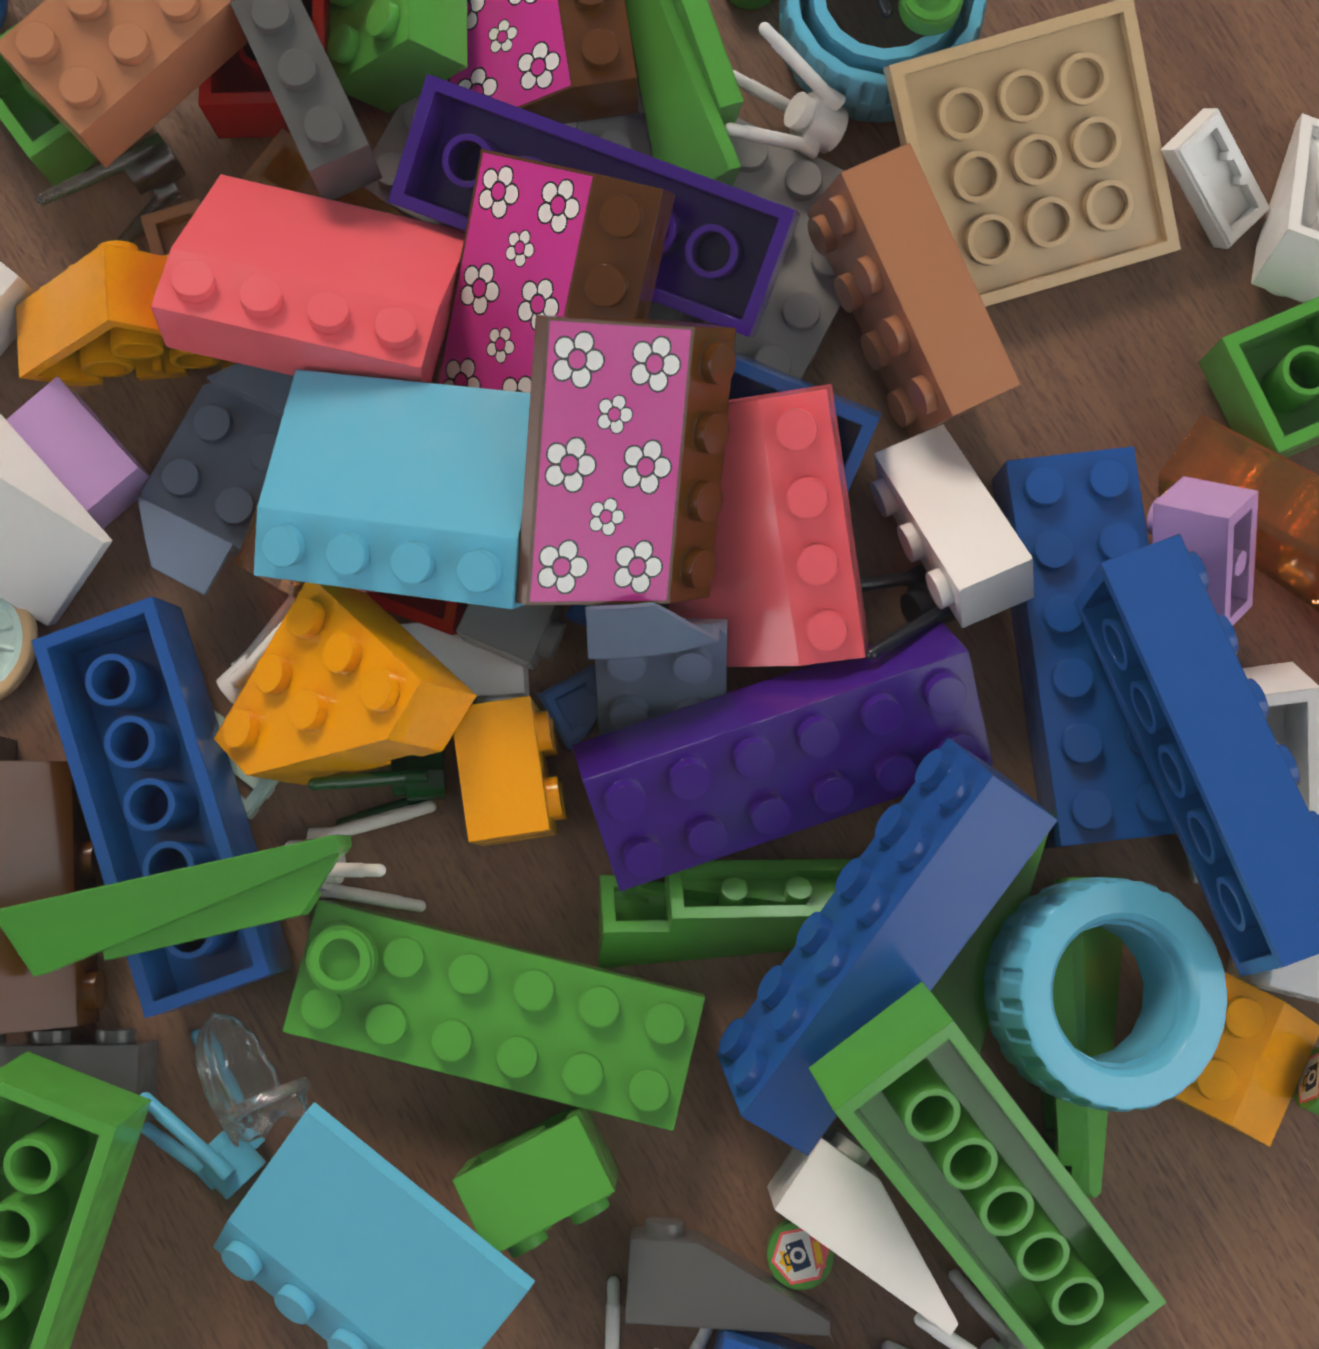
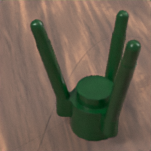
M442 751L422 757L409 755L391 760L390 771L313 777L309 780L308 785L312 790H337L393 785L394 796L406 795L405 798L340 818L335 822L336 826L407 805H414L428 800L446 799L444 753Z

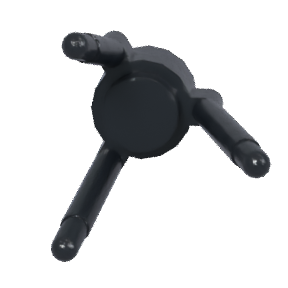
M923 564L904 572L860 577L862 591L900 586L908 587L907 593L903 594L900 599L901 610L908 623L868 648L865 652L868 660L873 661L889 653L936 623L943 622L947 624L956 620L949 606L940 609L933 600L925 579L927 570Z

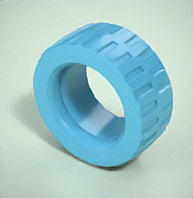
M780 0L779 34L784 37L828 86L846 96L842 107L848 111L849 118L862 122H892L895 119L883 68L979 40L985 19L987 0H964L956 23L942 34L923 36L907 46L885 49L859 43L843 32L827 10L826 0ZM785 61L798 85L807 93L813 92L806 82Z
M1093 877L1069 880L1043 888L1039 894L1029 896L1020 903L1018 909L1004 921L1000 932L994 938L989 951L988 962L985 966L984 1003L989 1026L1008 1063L1013 1064L1020 1076L1027 1082L1040 1087L1041 1091L1082 1107L1114 1112H1130L1133 1109L1145 1110L1156 1107L1165 1100L1173 1099L1182 1093L1204 1071V1068L1212 1059L1223 1033L1226 1020L1227 988L1223 964L1215 943L1199 918L1191 910L1187 909L1178 898L1169 892H1162L1156 886L1142 881ZM1100 926L1118 936L1136 958L1143 980L1142 1010L1132 1032L1115 1049L1089 1057L1074 1048L1059 1025L1053 1003V982L1058 962L1071 941L1081 932Z

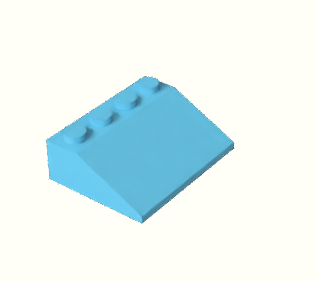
M295 370L257 506L254 575L505 609H515L523 606L524 604L516 603L530 393Z
M315 1102L303 1114L230 1216L213 1246L221 1254L225 1266L234 1275L246 1281L253 1280L274 1297L276 1307L286 1318L297 1324H307L327 1341L328 1349H482L535 1282L533 1278Z

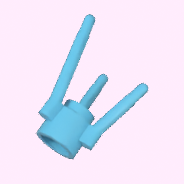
M195 1029L191 1032V1040L239 1134L234 1137L225 1128L207 1144L149 1092L140 1094V1096L151 1100L148 1111L181 1143L151 1122L143 1124L141 1133L194 1172L211 1191L215 1188L227 1200L266 1163L256 1151L266 1139L248 1119L203 1032Z

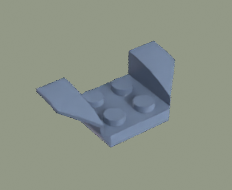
M236 363L207 377L211 383L203 385L143 487L141 491L142 498L138 497L144 537L152 568L206 596L229 554L242 560L246 559L247 556L255 555L257 506L294 376Z
M654 602L626 605H586L588 659H595L599 736L727 693L728 619L683 618Z

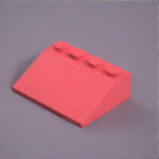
M220 174L171 247L151 308L165 345L169 348L294 376L295 370H309L431 383L448 324L465 231Z
M832 384L729 400L727 414L729 436L724 447L720 486L722 506L717 517L714 548L716 569L711 581L710 597L669 604V610L683 618L728 619L727 667L803 666L865 658L869 636Z

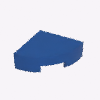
M594 665L538 694L546 711L548 710L550 718H553L554 725L569 752L573 750L572 745L583 742L589 736L598 720L596 668Z

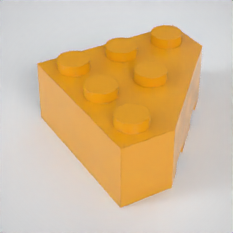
M113 240L99 244L89 254L75 264L70 265L64 272L41 286L39 290L15 306L19 378L50 383L58 376L69 386L83 387L103 385V377L124 376L130 374L133 370H136V378L139 381L186 377L188 376V369L209 368L218 365L220 362L223 370L236 363L166 347L151 304L169 254L162 256L139 251L138 246L131 242Z
M305 582L226 716L214 740L246 776L308 785L309 780L313 777L329 776L341 772L357 773L389 765L391 760L409 755L422 757L442 752L477 695L366 592L353 588Z

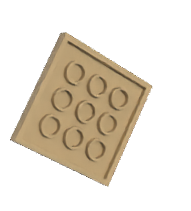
M1115 0L883 68L900 145L911 144L985 307L1181 250L1164 156L1160 151L1162 145L1134 0Z

